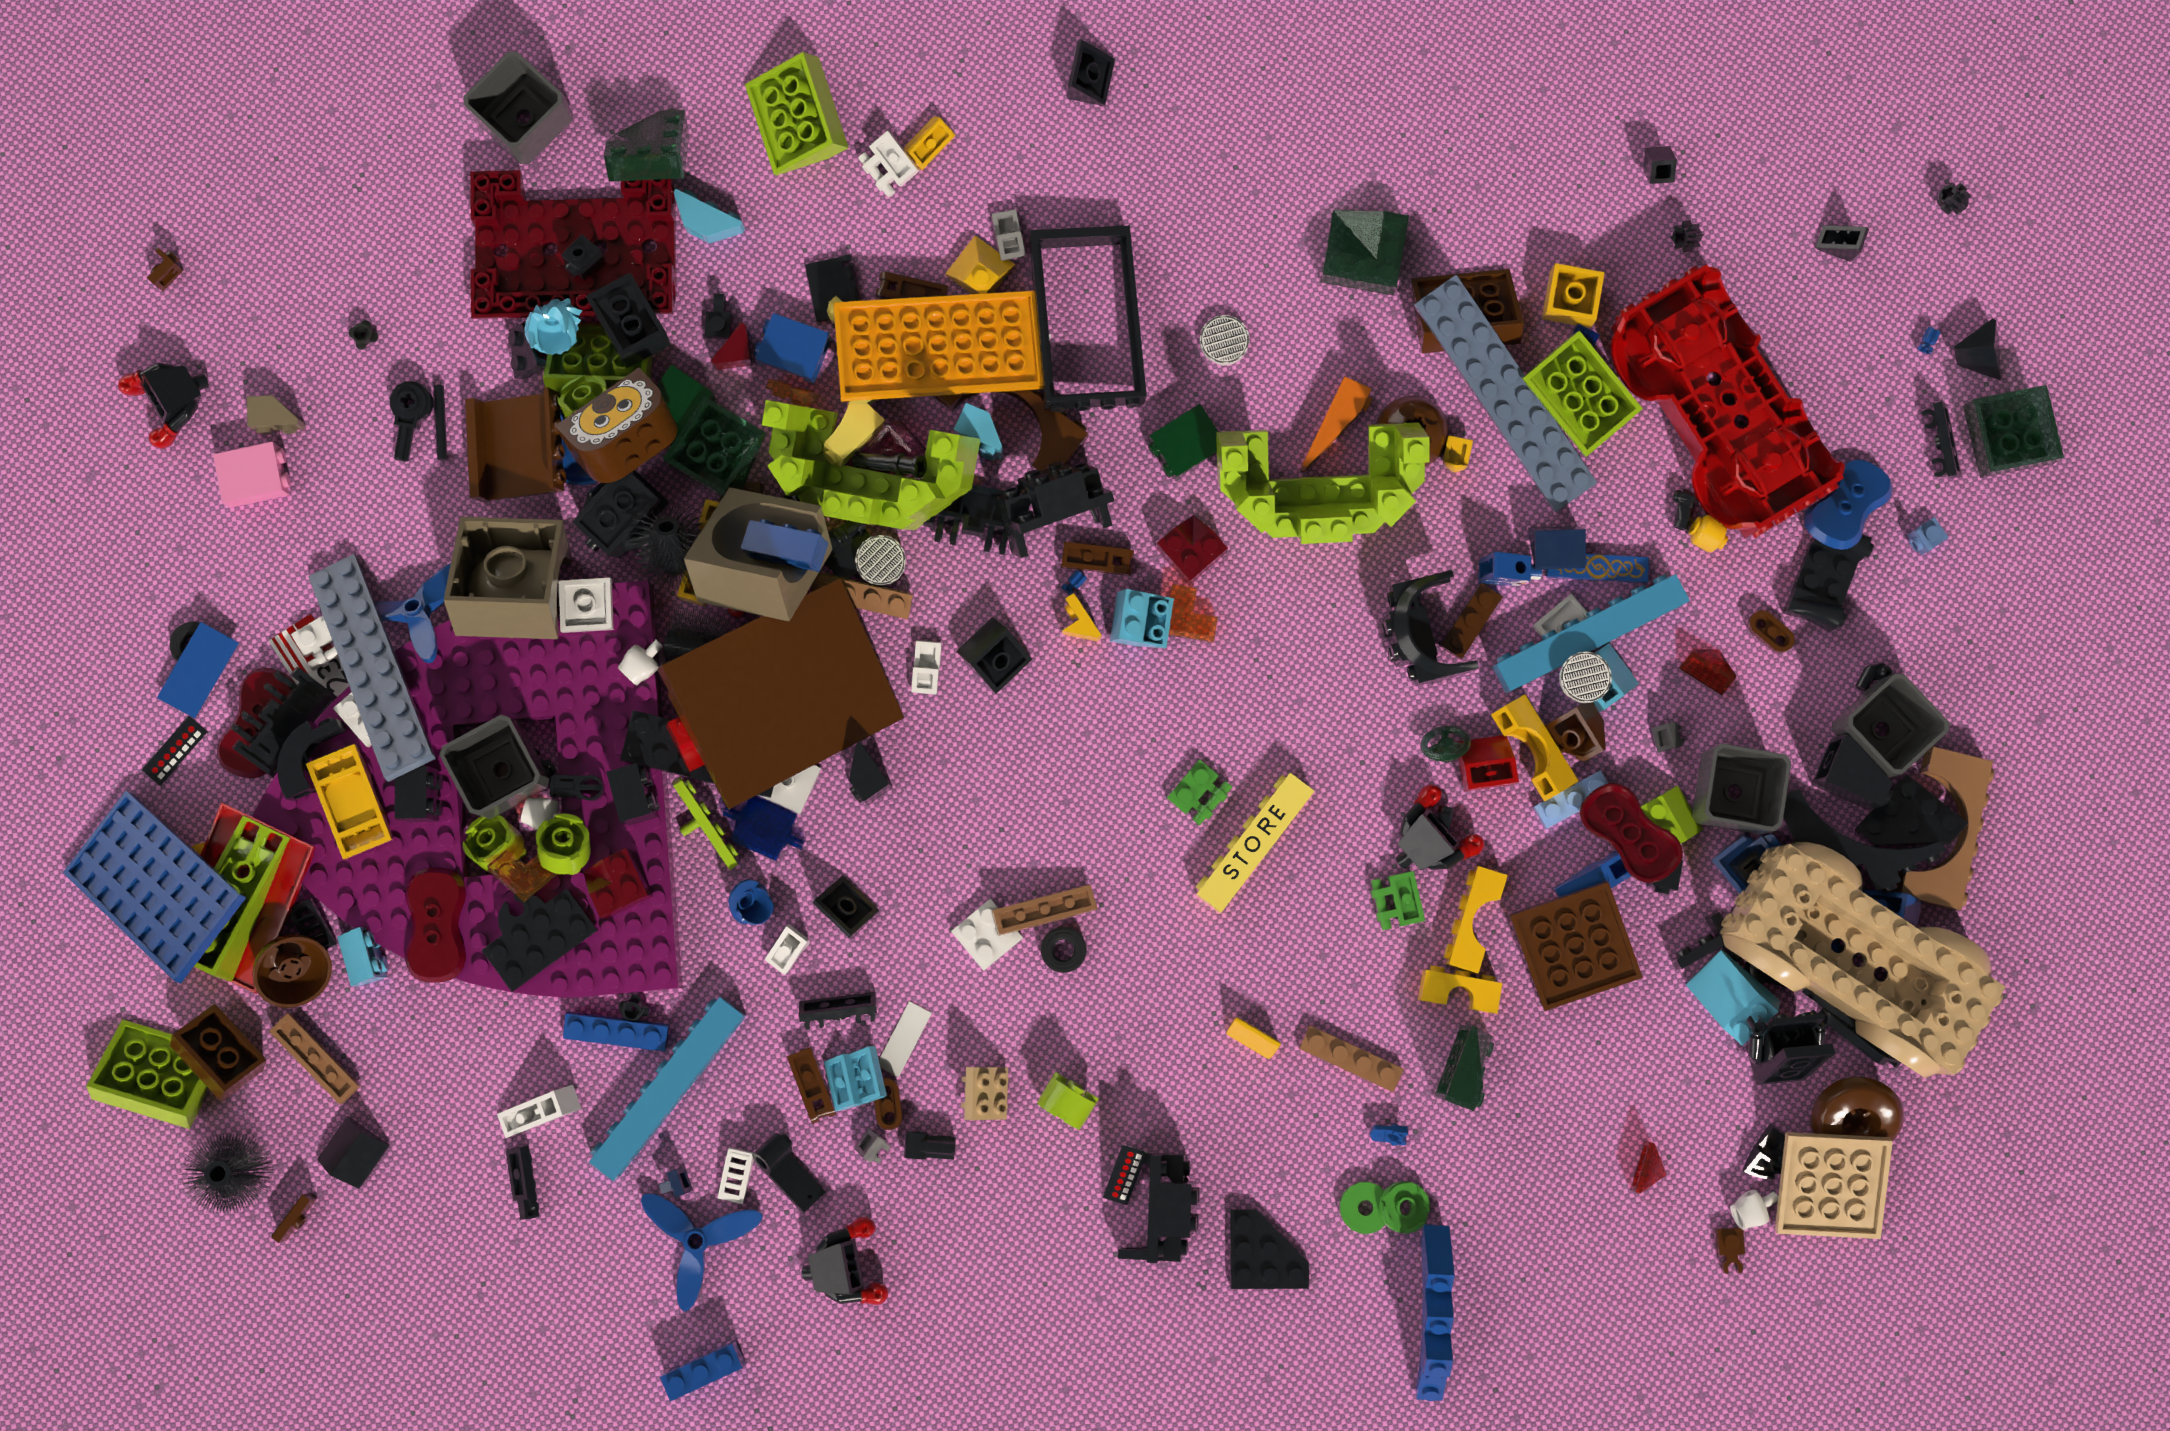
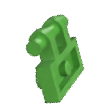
M1199 759L1166 799L1185 815L1193 807L1198 813L1192 820L1200 826L1205 819L1209 820L1213 815L1212 811L1220 802L1226 800L1228 797L1226 794L1232 789V786L1224 781L1219 788L1216 787L1213 782L1219 775ZM1208 790L1212 796L1205 805H1202L1198 800Z
M1414 871L1389 876L1390 887L1386 888L1382 887L1381 879L1371 880L1373 891L1370 892L1372 899L1375 898L1378 911L1376 918L1381 923L1382 931L1392 929L1390 918L1397 917L1399 927L1425 921ZM1392 894L1395 909L1388 911L1385 896Z

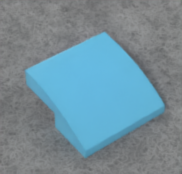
M868 1046L851 1054H841L824 1061L835 1111L853 1108L887 1096L875 1046Z

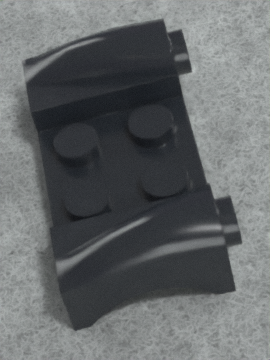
M1862 534L1860 541L1856 545L1848 549L1839 550L1824 545L1812 536L1783 614L1812 622L1827 632L1835 630L1837 626L1842 627L1847 617V613L1844 612L1845 606H1842L1858 563L1864 557L1868 558L1873 550L1872 537Z

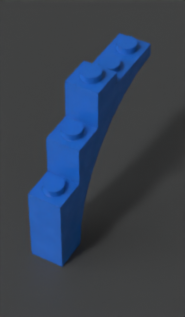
M1423 1225L1421 1236L1423 1284L1422 1335L1416 1400L1442 1401L1447 1377H1450L1453 1364L1451 1330L1454 1313L1451 1292L1455 1273L1450 1226Z

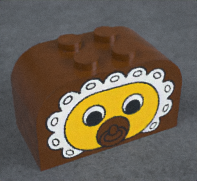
M640 368L634 370L555 425L572 457L593 480L601 483L618 481L669 446L675 439L678 431L677 423L660 389Z

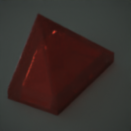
M1693 649L1679 667V669L1720 695H1723L1736 679V674L1720 650Z
M1648 1141L1643 1143L1630 1188L1631 1191L1640 1194L1667 1175L1655 1143Z

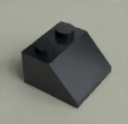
M994 617L989 619L956 651L995 694L1032 660L1008 629Z
M861 742L857 743L849 778L853 786L849 790L859 803L864 801L869 805L890 791L892 786Z

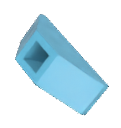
M675 189L673 192L687 233L710 244L744 232L745 227L741 217L735 213L728 211L726 214L720 211L719 206L713 202L706 200L704 203L698 200L697 195L689 190L684 189L682 192Z

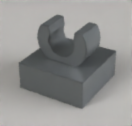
M1676 722L1651 728L1657 752L1681 747L1682 743L1685 742V739H1681L1679 729H1682L1681 725H1677Z

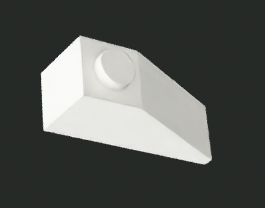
M570 1085L498 1113L497 1116L505 1138H508L582 1108L574 1086Z

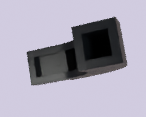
M328 718L318 724V728L315 723L307 721L297 727L286 739L281 748L277 763L278 780L286 800L296 801L316 791L306 763H309L310 756L317 746L347 731L343 721Z

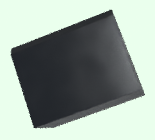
M1079 39L1068 83V99L1105 106L1115 58Z
M843 875L812 902L849 939H853L879 912V909Z
M347 1116L317 1160L330 1176L360 1189L390 1145Z

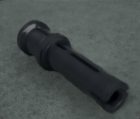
M857 451L855 452L856 456H853L852 460L856 468L893 471L899 476L912 474L916 478H922L927 470V461L923 455L910 457L905 453H898L895 456Z

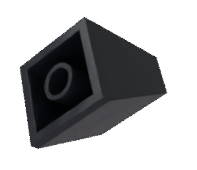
M1847 734L1830 739L1811 784L1866 810L1886 805L1893 792L1890 790L1893 782L1856 741Z

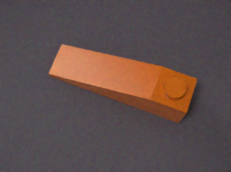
M1344 376L1300 471L1305 472L1359 417L1361 410L1367 412L1373 399L1369 396L1371 388Z

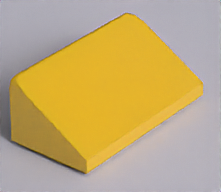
M934 116L903 149L920 170H923L956 135L940 117Z
M1238 1017L1233 1019L1226 1031L1228 1036L1267 1059H1270L1281 1045L1276 1039Z

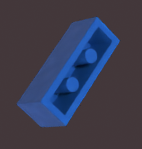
M760 519L759 522L749 521L741 550L749 558L820 572L828 542L821 536L822 534L819 531L807 529L806 532L800 531L795 526L783 524V527L776 526L771 521Z
M734 1340L665 1372L660 1376V1379L671 1402L742 1369L746 1365V1361L737 1340Z

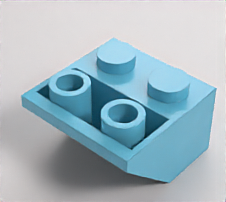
M966 403L955 425L954 434L979 438L981 456L990 461H994L995 458L1001 461L1003 458L1002 444L990 413Z
M1130 589L1117 592L1110 642L1140 647L1167 648L1174 598Z
M1610 643L1594 653L1607 662L1611 670L1612 679L1609 690L1602 698L1593 702L1599 713L1640 684Z
M366 927L355 928L337 937L350 985L354 987L388 978L386 971H389V966L385 956L381 955L379 948L381 945L375 942L371 931L363 933Z

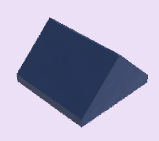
M1580 526L1528 527L1535 570L1586 567L1585 528Z

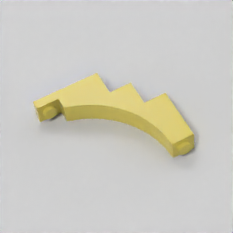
M837 296L829 301L827 308L828 316L834 323L833 302H842ZM878 399L849 401L841 423L824 443L822 451L825 458L831 464H836L840 468L843 467L855 455V452H859L882 430L885 420L871 407Z

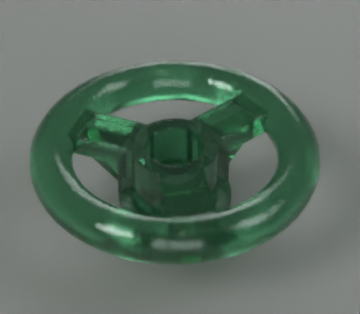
M1441 726L1430 730L1423 736L1420 749L1431 760L1449 763L1460 758L1469 750L1471 738L1462 728ZM1449 733L1462 737L1463 743L1453 741L1449 738ZM1441 734V739H1439L1438 743L1428 748L1429 741Z

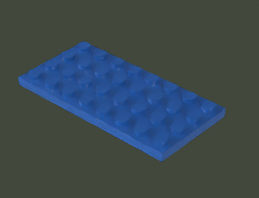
M127 790L63 871V874L173 981L180 984L246 899L238 889L141 800Z

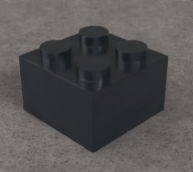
M635 763L606 772L621 823L630 826L659 817L657 811L661 810L657 795H653L650 786L654 785L650 770L647 771L645 767Z
M420 766L395 778V819L405 822H439V815L443 813L442 800H439V790L443 788L442 774H439V770L429 766Z

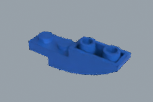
M1615 850L1599 862H1593L1556 886L1554 890L1557 896L1560 897L1608 880L1610 887L1613 888L1631 877V875L1626 870L1618 851Z

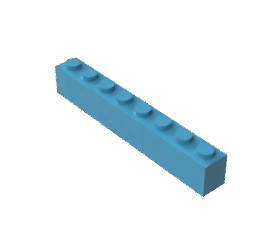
M1664 574L1653 580L1655 585L1647 589L1645 585H1642L1630 591L1631 597L1624 600L1620 596L1608 602L1609 608L1601 611L1600 607L1586 613L1587 619L1579 622L1576 618L1564 625L1565 630L1556 633L1554 629L1541 636L1543 641L1535 645L1533 641H1530L1519 647L1521 652L1513 656L1508 652L1497 658L1498 663L1492 668L1505 693L1507 694L1563 666L1570 656L1579 652H1591L1689 602L1690 599L1677 575L1675 574L1668 578L1667 574Z
M719 997L717 1000L713 998L704 1009L707 1013L702 1020L697 1018L688 1029L691 1032L685 1041L680 1039L672 1049L675 1054L669 1061L665 1059L656 1069L658 1075L653 1081L648 1080L639 1091L642 1095L637 1102L632 1100L625 1108L623 1113L626 1116L620 1123L618 1121L614 1122L607 1131V1134L610 1135L604 1143L599 1142L590 1154L593 1157L589 1163L610 1180L616 1181L619 1179L747 1015L724 997Z

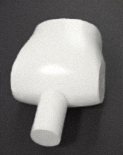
M657 639L646 650L638 645H634L624 655L618 669L630 681L638 685L651 677L659 668L653 657L661 650L663 645Z
M528 797L523 807L521 822L537 830L546 819L548 821L555 818L554 815L561 814L558 813V801L543 797Z
M1750 1190L1741 1195L1730 1206L1731 1214L1738 1227L1746 1230L1768 1223L1769 1214L1767 1207L1778 1201V1195L1772 1192L1762 1198L1757 1190Z

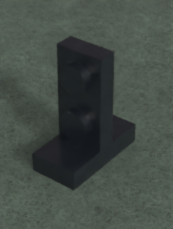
M1720 912L1712 913L1705 917L1715 936H1712L1710 933L1697 940L1699 945L1690 949L1687 946L1675 953L1677 957L1671 960L1675 969H1683L1720 947L1736 962L1743 959L1724 946L1723 938L1720 934L1723 928L1721 925L1723 917Z

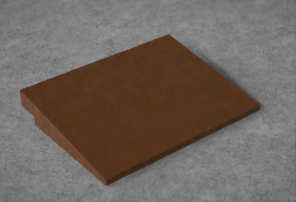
M841 578L805 595L790 622L762 616L663 664L657 669L669 691L667 694L728 810L904 719V715Z

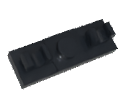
M1942 401L1933 403L1934 411L1926 409L1922 411V415L1933 416V421L1925 424L1924 427L1926 429H1934L1938 426L1935 444L1937 449L1941 450L1944 455V459L1935 458L1932 460L1934 465L1943 464V470L1934 473V476L1942 478L1948 475L1952 479L1962 477L1948 406Z
M876 992L799 1001V1021L804 1022L807 1030L810 1029V1021L817 1020L820 1028H823L824 1019L843 1020L856 1015V1022L861 1023V1015L863 1014L870 1015V1020L873 1022L875 1021V1013H877Z

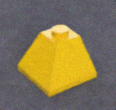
M975 235L945 275L970 294L994 293L1015 264L1010 260L1001 261L1000 253Z

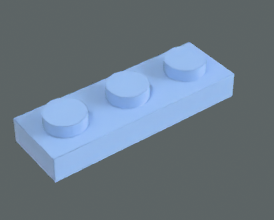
M1600 770L1545 802L1537 804L1533 809L1544 828L1547 829L1579 812L1586 797L1600 786L1608 784Z

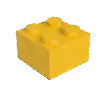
M1555 263L1549 273L1541 319L1591 328L1597 320L1605 272Z

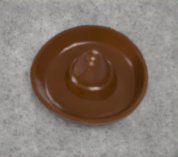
M1848 1077L1828 1086L1815 1101L1811 1115V1127L1815 1134L1890 1137L1892 1141L1900 1133L1904 1121L1903 1106L1898 1095L1884 1083L1867 1077Z

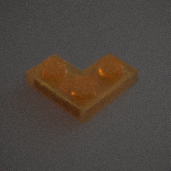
M768 379L766 389L772 390L771 395L786 399V397L792 398V404L803 407H810V404L818 403L821 394L776 379Z
M1172 584L1170 597L1174 598L1168 636L1214 643L1218 617L1193 613L1197 588Z
M507 849L487 865L488 871L523 902L557 875L541 866L538 854L524 865Z

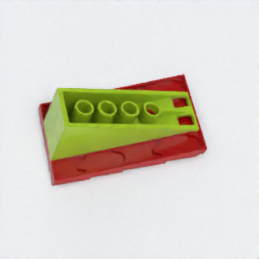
M221 802L200 856L238 889L246 899L194 967L257 994L252 976L254 961L260 950L268 942L282 935L286 921L302 887L301 884L314 857L316 847Z

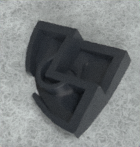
M1770 1123L1749 1154L1743 1171L1763 1179H1775L1774 1174H1781L1786 1133Z

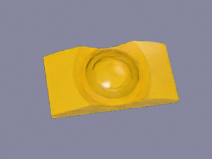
M356 744L306 763L344 860L393 840L386 813L376 795L370 772Z

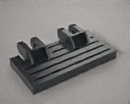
M972 485L970 491L961 495L940 513L925 521L923 526L933 528L935 518H939L934 541L940 542L943 537L944 525H953L949 538L950 545H956L961 523H963L962 534L983 537L984 529L988 528L984 551L990 552L993 544V535L998 534L1003 535L999 545V554L1005 555L1008 537L997 496L1003 495L1004 491Z
M298 667L290 674L299 681L297 685L277 670L273 674L281 683H285L292 688L286 696L278 692L271 684L266 683L263 686L264 689L283 702L280 705L273 699H270L257 715L267 722L265 725L247 712H242V718L259 729L253 737L246 733L239 725L233 724L230 727L250 742L249 745H246L238 739L232 746V749L273 778L277 773V763L281 748L289 735L307 721L314 723L337 698L335 694Z

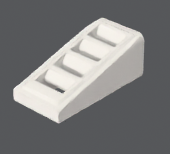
M733 1147L728 1148L718 1199L739 1204L744 1203L754 1162L752 1157L754 1152ZM733 1158L746 1160V1165L734 1163ZM731 1167L744 1170V1175L730 1172ZM728 1178L742 1180V1184L730 1183ZM726 1187L740 1190L739 1195L726 1193Z

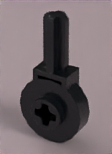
M405 381L397 385L390 396V408L395 415L394 425L399 426L394 459L403 462L409 461L414 429L420 430L421 422L430 416L434 407L431 392L424 385L414 381ZM408 400H415L414 404H407Z

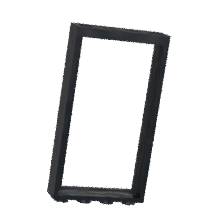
M1130 225L1030 230L1029 248L1044 384L1042 389L1044 410L1063 412L1066 409L1076 408L1077 411H1087L1091 407H1101L1103 410L1114 409L1116 406H1126L1127 408L1140 407L1145 403L1147 392ZM1120 245L1134 391L1055 395L1041 249Z

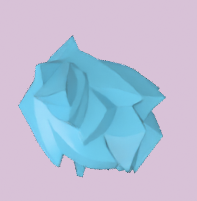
M568 298L563 301L553 299L548 305L543 307L536 305L534 311L530 312L525 324V337L530 347L551 355L555 353L561 355L564 351H568L577 342L576 332L579 330L578 324L581 321L578 316L582 310L572 306Z

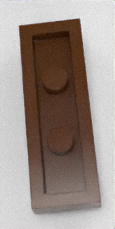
M1481 583L1439 647L1462 660L1503 596Z

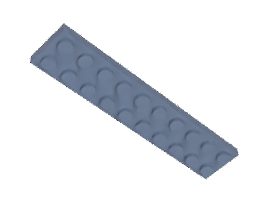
M1454 275L1414 304L1422 319L1554 512H1557L1597 484V481L1555 419L1522 380L1525 375L1457 275Z
M352 554L309 575V580L384 778L389 782L436 759L356 555Z

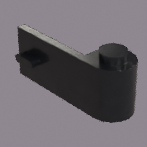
M775 1133L752 1154V1157L761 1170L803 1214L826 1192L791 1155L793 1151L791 1139L783 1133L781 1135Z

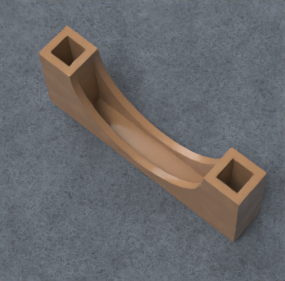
M1934 746L1923 755L1920 774L1933 778L1949 792L1956 804L1959 816L1968 822V826L1958 836L1951 853L1937 866L1922 872L1909 871L1903 874L1902 871H1898L1901 881L1896 883L1897 888L1894 889V892L1910 894L1921 900L1923 904L1951 911L1962 910L1968 898V893L1965 892L1967 882L1971 880L1973 875V868L1971 867L1972 858L1976 856L1978 851L1977 835L1982 830L1984 823L1983 818H1981L1982 811L1989 799V794L1986 793L1988 783H1991L1994 776L1993 761Z

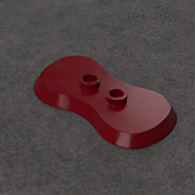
M257 668L251 671L241 683L239 710L233 724L242 727L252 737L259 729L252 723L245 721L241 716L242 712H247L265 725L267 722L257 715L269 700L273 699L280 705L283 703L264 689L263 686L266 683L271 684L284 696L292 689L275 678L273 675L276 672L275 669ZM279 671L281 674H283L285 677H287L295 683V681L290 676ZM229 728L221 737L217 747L220 765L228 772L243 778H259L266 774L262 769L232 749V746L238 739L246 745H249L250 742Z
M1618 783L1605 784L1595 789L1583 801L1580 807V817L1583 825L1591 833L1613 845L1631 876L1645 883H1654L1666 878L1678 867L1683 858V850L1679 840L1670 831L1654 824L1648 819L1637 797L1629 788Z
M424 869L415 873L410 878L406 887L405 896L412 916L413 929L406 948L405 962L408 971L415 979L429 983L446 982L456 978L461 973L466 961V951L459 933V916L465 903L466 887L461 876L451 869Z

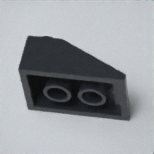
M631 273L586 296L626 369L671 345L666 331Z

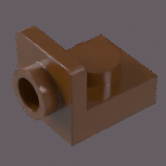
M157 248L155 252L164 261L152 268L151 274L147 279L163 292L184 270L177 264L180 260L171 251L163 252L160 248Z

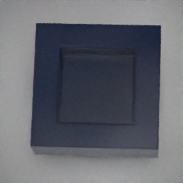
M685 1166L668 1172L669 1180L658 1184L662 1194L673 1190L675 1198L693 1191Z

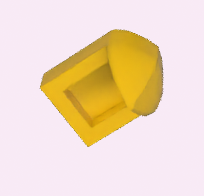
M1448 435L1443 458L1444 466L1453 473L1466 469L1470 459L1473 440Z

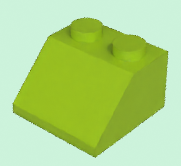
M1678 785L1640 805L1650 821L1674 834L1680 844L1703 830L1701 824H1697L1693 819V810Z

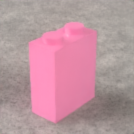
M268 442L213 454L221 500L226 506L232 508L290 495L288 487H291V480L284 468L286 454L284 449L280 448L276 443Z

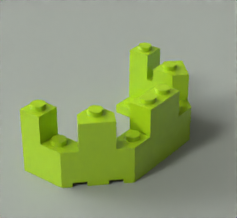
M770 400L765 402L762 425L773 427L769 453L774 461L767 465L787 496H798L801 502L821 506L824 516L902 530H916L925 521L951 505L954 500L972 489L980 445L979 438L929 430L925 453L927 470L921 480L846 465L840 468L836 464H831L825 458L822 451L825 441L835 431L837 412Z
M1419 422L1368 425V475L1269 479L1267 430L1216 432L1217 478L1220 490L1234 502L1236 510L1261 533L1266 531L1272 538L1298 537L1301 544L1353 542V534L1375 533L1385 522L1392 527L1416 502L1412 494L1425 481V463L1429 462V436Z

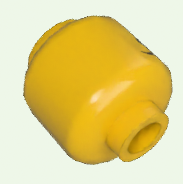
M1710 515L1696 518L1688 532L1691 535V543L1708 553L1715 551L1717 548L1721 550L1728 541V536H1726L1727 528Z

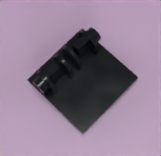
M847 521L828 532L833 550L826 561L835 576L849 579L859 573L855 562L856 553L862 542L871 536L863 523Z

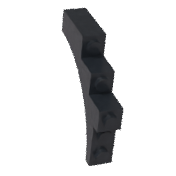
M1799 789L1793 790L1786 795L1783 819L1794 842H1810L1826 846L1846 857L1858 870H1860L1858 865L1863 864L1876 891L1882 890L1883 893L1896 889V883L1901 881L1897 871L1902 870L1903 874L1918 868L1916 863L1925 859L1927 863L1942 858L1941 853L1946 851L1940 840L1918 847L1901 849L1879 848L1856 842L1838 833L1823 822L1808 805Z

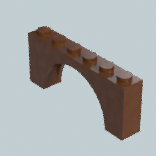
M1039 391L997 392L1013 396L1023 402L1033 412L1039 423L1042 441L1038 456L1032 464V470L1038 469L1040 471L1047 469L1049 464L1058 461L1068 465L1087 441L1088 432H1086V426L1078 420L1071 421L1066 417L1067 413L1065 411L1051 412V410H1044L1043 394ZM981 393L933 396V398L953 412L963 401Z

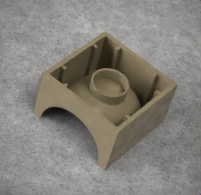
M729 488L684 557L697 601L790 622L819 572L749 558L741 550L742 542L750 520L759 522L760 519H765L783 527V524H789L805 532L807 529L819 531L822 534L821 536L828 542L821 565L822 568L833 550L822 507Z
M460 517L444 595V603L455 636L558 639V575L561 564L571 565L572 559L563 520Z

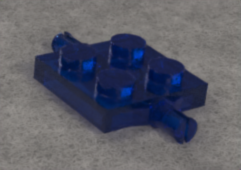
M757 796L748 799L745 807L740 812L733 808L728 810L727 806L725 810L728 812L723 811L722 816L736 821L735 829L730 838L731 842L776 862L782 850L788 844L800 850L803 849V846L800 844L805 845L806 840L792 835L793 826L798 815Z

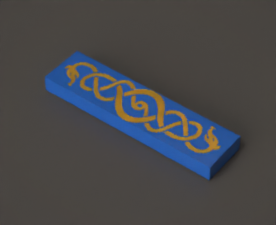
M1586 554L1585 568L1546 569V578L1646 584L1648 583L1649 557Z

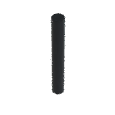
M434 385L437 460L444 461L448 460L444 385Z

